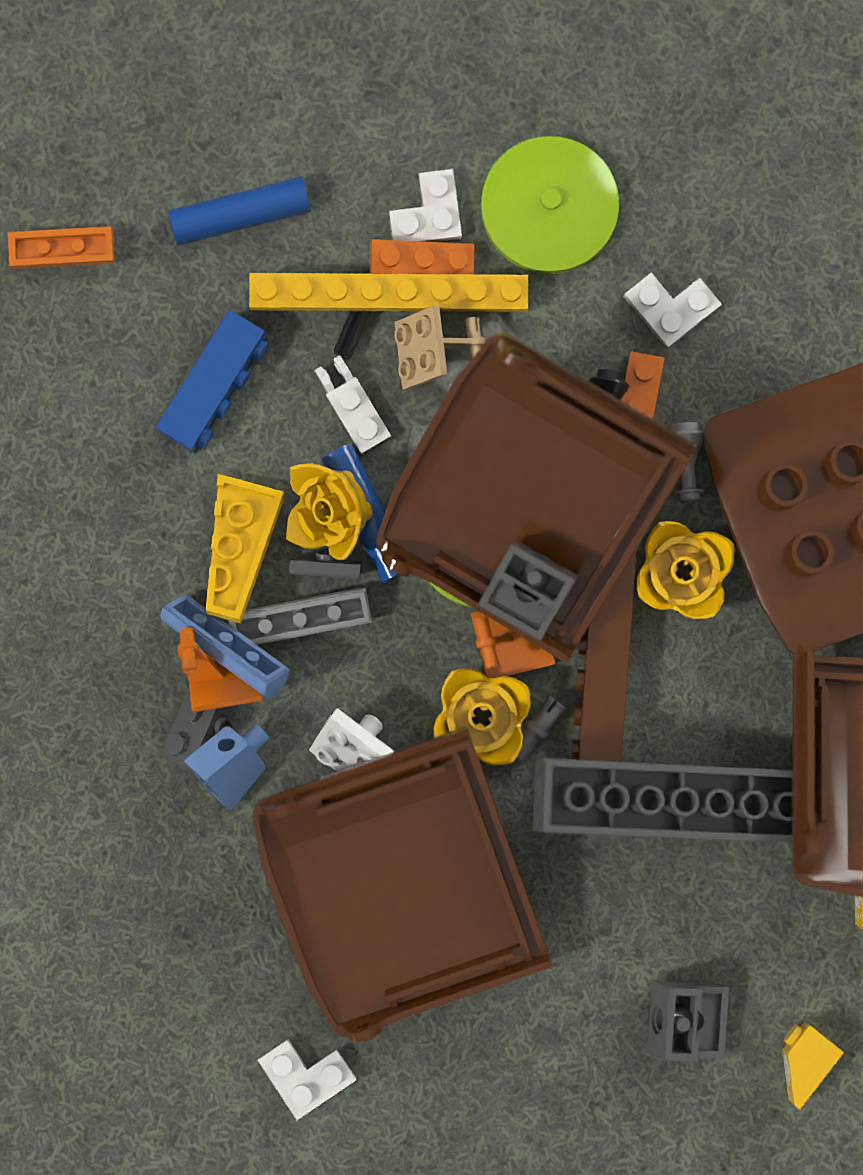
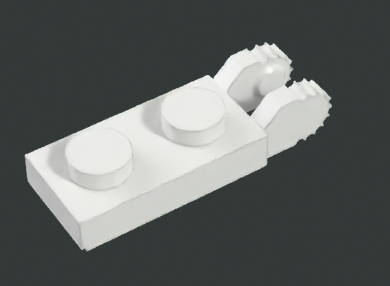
M339 355L333 359L334 365L345 379V384L335 389L327 371L322 366L317 368L315 372L328 393L326 394L328 400L359 452L363 455L389 440L391 435L356 377L353 378L347 365Z

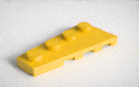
M218 474L206 612L208 615L241 624L285 495L280 490Z

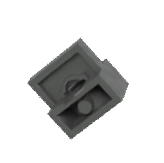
M515 540L508 549L478 605L541 641L578 575ZM515 584L538 596L539 599L537 600L536 598L516 588Z
M652 980L647 1052L664 1061H698V1058H724L729 987L723 984H690L686 981Z

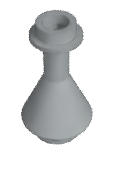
M696 422L670 425L671 431L698 446L689 464L686 465L681 474L682 490L676 491V495H679L680 502L701 500L700 494L704 493V490L696 488L695 463L704 442L703 431L699 430L698 423Z

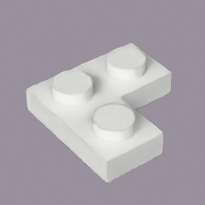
M453 169L419 173L423 207L389 211L393 240L441 242L462 239Z
M650 273L624 294V298L666 349L671 347L722 305L701 278L673 299L656 277Z
M287 1039L258 1059V1062L296 1120L357 1080L338 1049L307 1068L289 1039Z

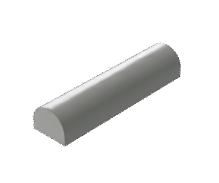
M360 587L248 609L245 611L241 624L230 620L228 622L232 628L254 644L259 645L371 623L372 617L366 587Z

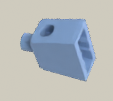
M254 724L242 737L232 728L224 727L187 757L184 763L204 787L231 811L265 770L266 765L256 752L270 737L257 724Z

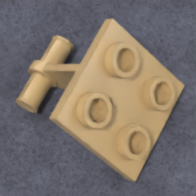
M433 305L396 321L394 336L398 348V371L401 377L402 390H409L446 376L447 367L444 349L469 348L471 360L485 343V338L481 337L479 317L465 319L467 338H443L439 306Z

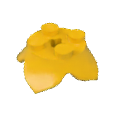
M313 463L298 464L290 467V484L292 490L300 496V501L289 514L286 540L309 549L328 546L329 554L334 559H347L352 553L366 521L370 520L373 514L372 507L367 502L362 488L355 481L353 474L347 470L341 472L334 471Z
M659 522L653 528L646 541V560L637 575V592L643 602L655 609L676 610L685 617L692 619L714 617L724 602L723 579L731 571L734 563L733 542L716 532L706 531L696 534L678 522ZM682 563L683 567L688 564L691 567L692 571L688 574L690 580L684 581L683 577L679 579L676 576L675 572L678 570L676 564Z
M472 668L453 670L442 687L441 699L443 710L437 717L434 725V738L467 727L478 758L481 761L490 765L512 763L522 748L523 735L521 724L528 715L531 706L528 686L513 677L500 676L489 678L482 672ZM476 708H480L482 711L488 709L491 712L492 716L488 718L491 723L488 726L484 727L481 723L477 725L473 723L472 718L476 716L473 711Z

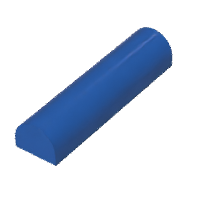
M301 176L171 209L168 212L174 236L179 246L309 213L311 209Z
M345 445L330 452L321 459L324 467L339 472L344 470L350 471L355 481L362 488L367 502L372 507V517L366 521L359 537L382 584H385L401 576L384 565L382 553L377 547V535L386 511L353 445Z

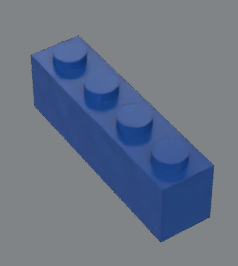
M229 309L155 427L159 433L194 454L198 448L204 449L214 434L210 429L216 419L222 420L228 413L232 405L229 398L234 390L240 391L248 381L250 372L247 370L253 360L259 361L266 352L269 345L265 342L267 339L266 332Z

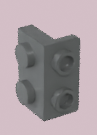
M186 692L159 757L190 770L184 763V760L224 727L233 728L236 712L225 707L192 712L190 693Z

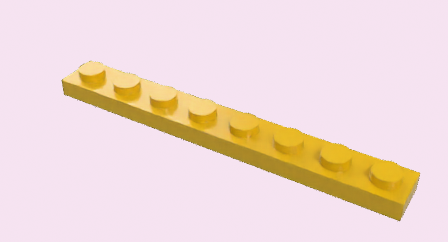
M250 273L249 276L250 310L422 311L434 305L439 306L440 311L446 312L528 311V275Z

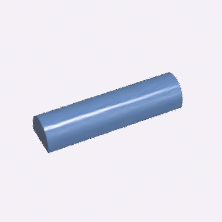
M185 594L162 607L161 620L178 633L183 628H192L195 633L194 641L203 652L264 697L271 698L275 696L286 683L290 672L289 668L219 617L208 615L206 608L189 595Z

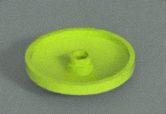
M544 136L532 138L506 151L491 168L482 192V220L492 244L513 264L535 273H564L577 269L594 259L610 240L619 212L618 190L609 168L590 148L577 141L563 137Z

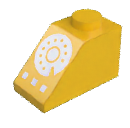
M803 1022L801 1026L796 1024L789 1030L784 1038V1042L787 1044L782 1049L788 1100L798 1109H801L844 1053L806 1022Z

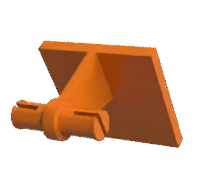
M479 611L470 613L477 638L476 646L480 650L486 677L511 676L555 665L554 656L483 613Z
M187 627L180 630L181 643L177 647L179 658L182 659V672L187 674L189 680L192 712L263 701L262 694L199 648L194 641L195 633L192 628Z

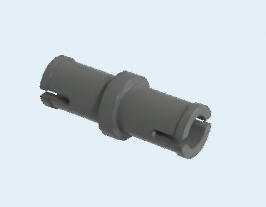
M550 695L531 720L527 718L523 723L526 726L522 730V748L516 757L523 764L539 742L549 737L547 732L567 709Z

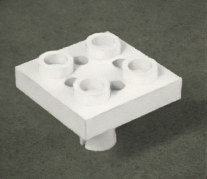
M338 708L329 717L309 749L321 763L329 765L337 772L394 752L375 737L383 728L381 722L376 717L365 715L360 724H358Z

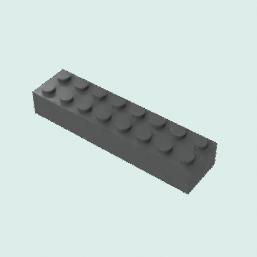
M536 758L533 831L792 843V770Z

